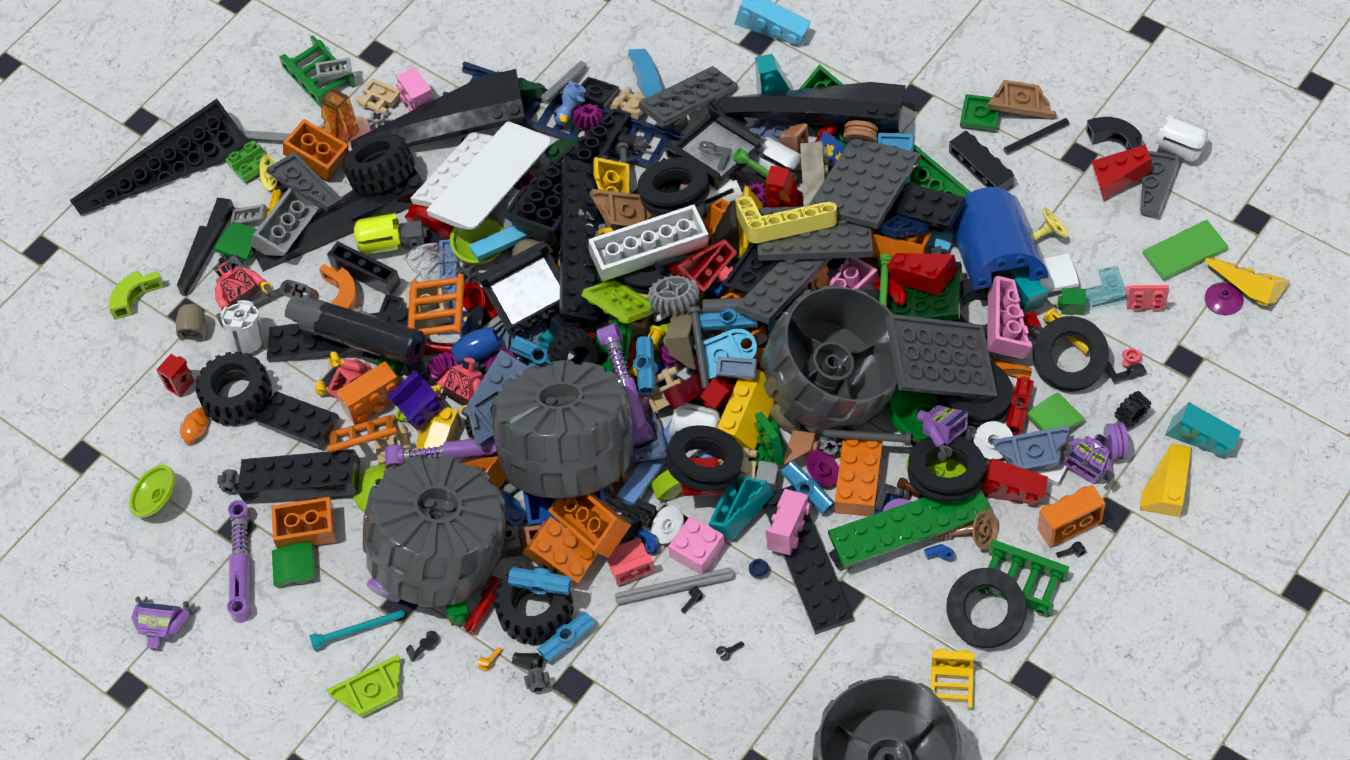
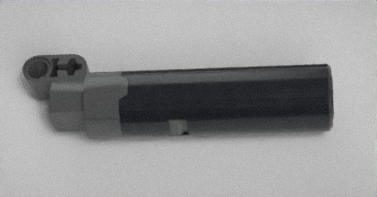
M285 280L280 285L281 294L290 298L286 305L285 317L297 322L302 332L346 344L347 346L407 365L417 364L424 354L426 338L425 334L420 330L319 300V293L303 283Z

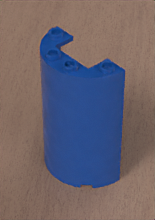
M985 187L974 190L964 196L966 203L951 230L973 290L992 287L991 272L1029 266L1030 281L1049 278L1047 268L1023 208L1015 195L1010 194L1003 188Z

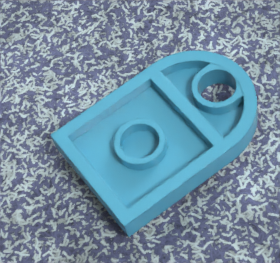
M732 329L703 341L709 381L717 378L718 356L755 359L757 354L755 338L744 329ZM750 340L752 346L749 349L742 348L741 344L743 341Z

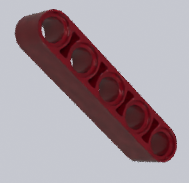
M697 372L663 393L672 410L684 405L704 392L701 386L700 373Z

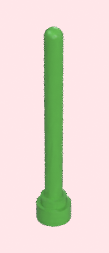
M742 148L737 149L733 155V161L738 164H746L767 178L769 170L750 159L747 152Z
M881 254L878 257V267L881 269L879 302L887 307L889 272L886 265L893 257L889 254Z

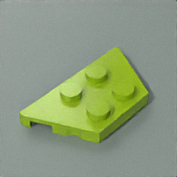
M396 655L327 689L329 696L362 718L399 699L401 659L399 655Z

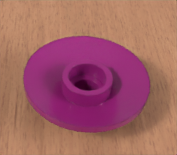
M1221 282L1213 284L1207 289L1204 300L1209 310L1218 315L1227 316L1235 314L1241 309L1244 298L1239 288L1233 284Z
M812 451L806 458V467L810 476L824 486L836 484L839 466L834 458L824 451Z

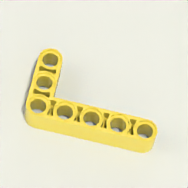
M740 196L736 200L737 218L748 240L752 243H761L829 228L837 223V206L833 202H824L761 216L751 197Z

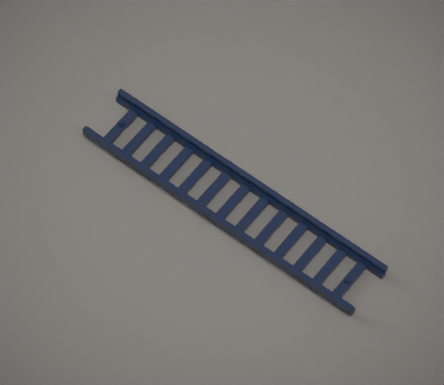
M465 61L462 63V72L473 76L469 82L481 76L497 73ZM561 93L548 104L538 122L531 121L530 119L541 103V99L531 101L525 111L527 121L515 123L562 140L580 138L577 136L580 130L575 124L569 133L561 131L564 126L555 124L553 128L546 126L556 107L563 104V94ZM602 109L603 118L612 110ZM629 118L625 126L629 128L626 134L635 135L637 131L644 133L641 143L647 145L652 137L661 140L649 160L641 158L646 148L640 147L633 155L627 153L628 162L649 168L658 162L665 150L664 144L670 141L676 144L684 138V134L639 119ZM613 149L610 156L620 159V154L616 149Z

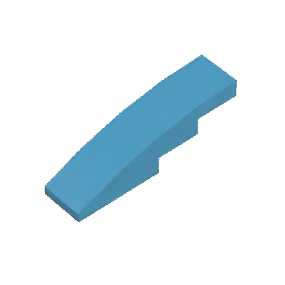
M629 49L628 56L633 62L632 70L637 76V85L645 99L662 91L656 69L647 50Z

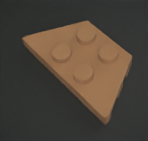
M1003 80L987 105V109L1053 120L1056 117L1055 110L1051 111L1048 106L1049 101L1043 95L1040 86Z
M598 189L590 191V196L608 227L621 229L649 220L652 216V213L642 205L639 194Z

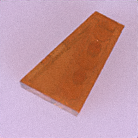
M332 88L322 99L321 118L324 119V126L321 129L347 144L360 129L350 97Z

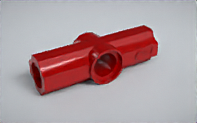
M1028 377L1017 378L1014 394L1011 399L1006 426L1013 435L1022 434L1034 385V381Z

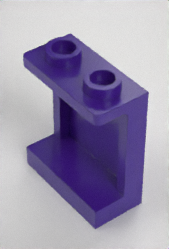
M416 370L387 396L407 418V422L417 431L446 405L430 384Z

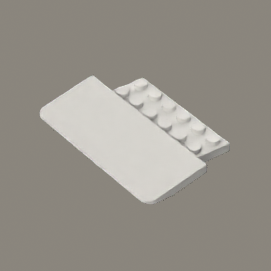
M509 121L494 136L471 132L411 197V201L413 204L428 207L426 211L430 217L455 227L468 230L474 229L482 223L550 146V138Z

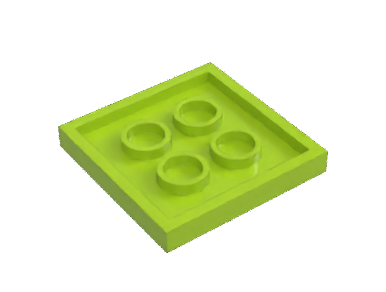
M616 279L586 288L582 293V296L589 303L599 306L605 313L615 316L619 322L624 324L655 314V310H652L648 299Z

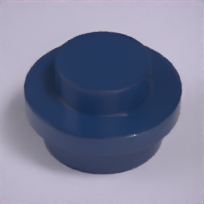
M755 559L749 565V573L754 578H763L769 572V566L763 559Z

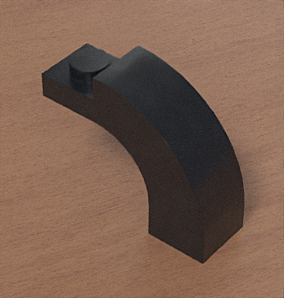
M1097 117L1087 120L1086 133L1092 145L1112 141L1121 144L1126 150L1142 146V135L1139 130L1123 119Z

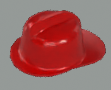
M473 282L465 283L463 307L471 313L476 306L480 305L484 308V313H486L487 310H491L494 307L484 288Z

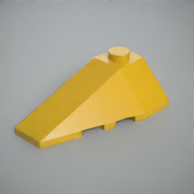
M595 157L594 178L598 189L629 193V164Z
M1211 257L1205 259L1207 264L1250 298L1257 300L1256 303L1268 306V304L1276 303L1290 280L1269 273L1255 274V269L1240 267L1238 269L1237 264Z
M1171 443L1142 492L1139 510L1180 517L1191 453L1190 446Z

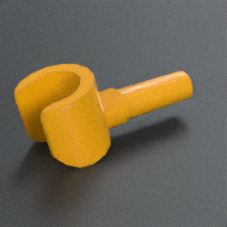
M498 647L488 659L480 657L478 668L489 671L492 661L502 651V648Z

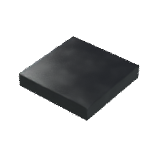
M587 77L581 84L585 88V102L583 103H592L593 106L598 105L602 109L619 93V86L591 77Z

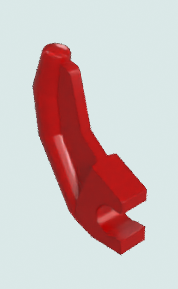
M888 278L887 294L892 296L896 304L903 306L907 298L904 288L893 279ZM880 279L874 280L875 290L880 289Z

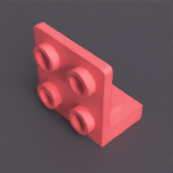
M1169 285L1126 286V308L1136 311L1141 309H1165Z
M641 538L618 545L609 558L605 557L617 586L655 572L651 555L647 554Z

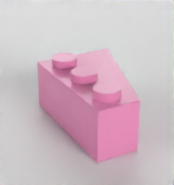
M784 489L777 505V513L773 514L771 518L773 521L772 527H767L766 529L768 550L791 556L792 550L797 548L799 542L797 535L799 531H803L805 524L803 518L805 514L808 515L811 503H808L807 494Z

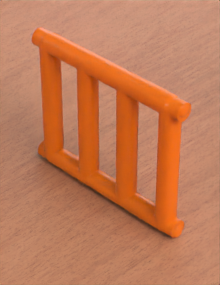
M458 274L457 277L423 282L412 280L408 327L415 329V321L455 316L454 324L417 330L422 331L425 336L450 332L460 334L462 328L464 274ZM456 285V293L417 298V292L420 289ZM456 300L454 309L416 314L417 305Z
M395 415L384 416L330 432L327 437L330 440L327 451L331 453L397 434L398 431L394 427L393 422L396 421ZM386 424V429L375 432V427ZM367 429V435L356 437V432ZM349 435V440L338 443V437Z

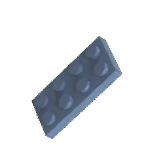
M500 350L462 414L469 418L467 409L469 404L498 386L503 388L502 384L508 378L514 380L522 375L524 369L528 368V366Z

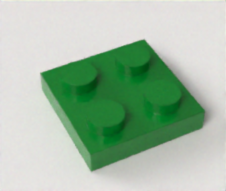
M966 94L960 127L996 131L1000 111L987 109V105L993 97Z
M762 411L756 413V423H754V426L759 434L757 441L761 447H765L768 458L770 460L773 459L776 465L784 462L780 437Z

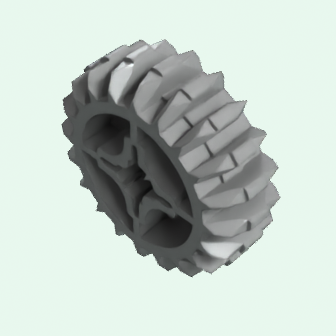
M679 275L664 276V279H658L657 283H653L652 287L649 288L648 300L655 313H660L661 316L665 314L668 317L670 315L676 316L679 313L684 314L688 308L694 307L699 302L700 292L696 281H690L689 278Z

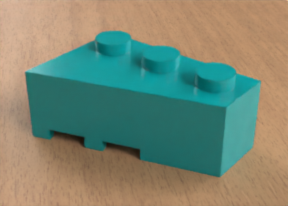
M773 54L755 57L758 94L793 90L790 80L787 79L786 74L782 71Z
M1029 266L998 271L1001 277L1015 280L1020 298L1019 306L1023 313L1043 306L1049 290L1047 287L1043 288L1038 282L1041 279L1029 280Z
M1188 402L1172 417L1165 436L1226 457L1234 450L1241 431Z
M739 476L734 484L725 488L708 523L709 526L724 534V538L734 540L774 494L767 481Z

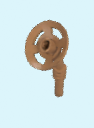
M984 509L976 515L973 525L965 526L924 541L943 540V538H952L955 535L973 533L976 546L982 550H988L991 540H996L998 522L991 510ZM988 520H990L991 532H990V527H989V525H988V523H987Z

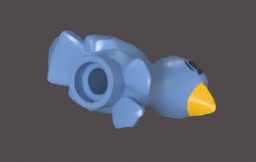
M570 80L569 84L564 88L562 95L563 104L554 112L556 124L560 126L569 124L572 120L573 110L585 102V88L580 84Z

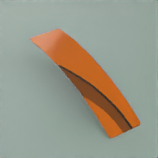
M992 358L991 360L1008 375L1018 378H1031L1032 368L1000 359Z

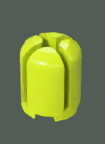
M396 213L359 219L356 222L354 237L357 241V249L361 253L371 255L403 249L399 239L400 228Z

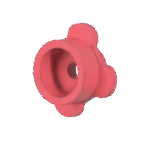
M725 266L717 276L716 282L724 281L733 270V267L728 268Z
M1130 348L1122 352L1124 356L1123 366L1128 367L1137 363L1142 364L1140 361L1142 353L1139 350Z

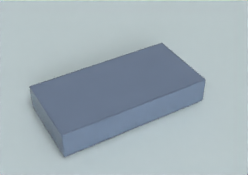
M718 356L716 377L755 380L757 359Z

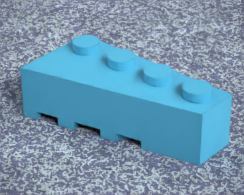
M743 0L734 25L799 46L808 32L811 21L770 0Z

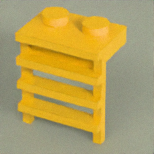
M932 650L931 689L934 690V694L935 689L968 691V695L935 694L942 701L967 702L968 709H972L974 652H969L968 650ZM935 678L969 679V684L935 682Z

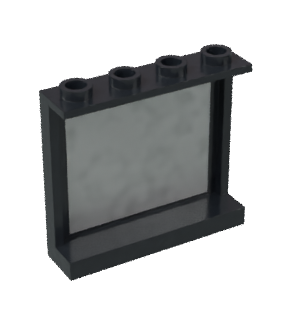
M709 106L710 116L678 143L673 144L668 141L664 144V148L669 159L681 157L700 162L706 168L710 185L718 190L746 166V164H738L732 160L737 149L742 148L752 160L764 149L760 135L754 134L744 125L741 126L734 119L728 118L721 111ZM701 141L713 142L716 146L732 149L723 171L717 169L722 154H711L708 151L702 152L698 149Z
M544 241L535 244L477 276L510 337L520 335L525 329L538 325L541 320L553 317L559 311L560 270Z

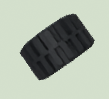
M567 327L563 332L560 330L557 336L554 335L552 337L553 342H549L548 345L550 349L547 350V354L549 355L548 359L551 365L554 361L567 360L571 350L579 346V353L570 361L582 365L583 362L597 364L596 362L600 360L598 343L581 328L572 327L570 329Z

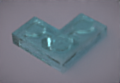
M1118 266L1099 270L1102 285L1086 288V297L1090 308L1127 299V292Z

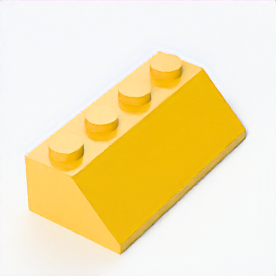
M756 370L755 380H737L717 427L734 437L742 449L743 447L750 448V450L756 449L758 445L757 436L759 434L754 426V423H756L755 414L762 411L768 419L771 409L776 402L774 398L768 397L764 388L766 381L765 373L760 370Z

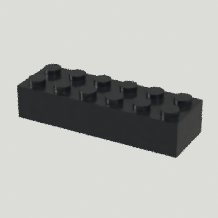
M354 449L339 450L331 453L316 452L241 459L238 494L246 504L358 495L361 460Z

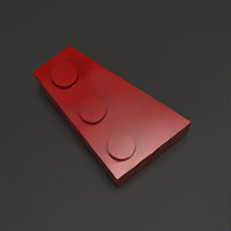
M1146 144L1091 161L1103 202L1108 200V197L1115 192H1121L1123 187L1131 182L1135 183L1153 171Z
M771 165L765 182L767 207L804 206L803 194L801 191H798L797 183L789 169Z
M723 239L714 242L672 266L669 270L675 276H684L689 278L690 281H696L699 292L704 293L722 269L736 255L737 251Z
M896 253L886 265L890 279H893L898 284L938 296L958 272L954 254Z
M992 458L985 466L984 479L980 488L985 497L1038 505L1045 498L1048 476Z

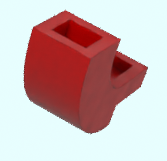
M414 204L409 208L408 213L404 217L408 222L421 221V223L434 229L442 239H450L451 232L455 226L428 216L426 211L428 207Z

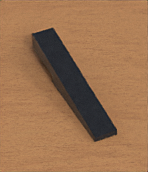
M217 197L207 226H199L177 283L182 296L187 295L230 220L232 210L235 209L231 199Z

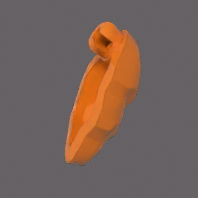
M202 407L196 408L187 414L184 422L180 425V436L185 444H193L195 439L205 433L210 421Z

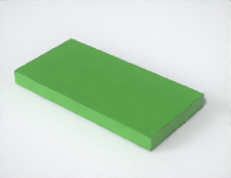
M1205 220L1143 250V255L1161 279L1165 281L1204 262L1206 258L1214 257L1228 250V245L1210 222Z

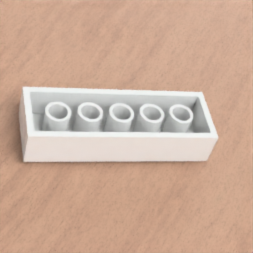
M691 205L588 239L589 253L603 282L655 264V262L707 247L709 234L695 205Z

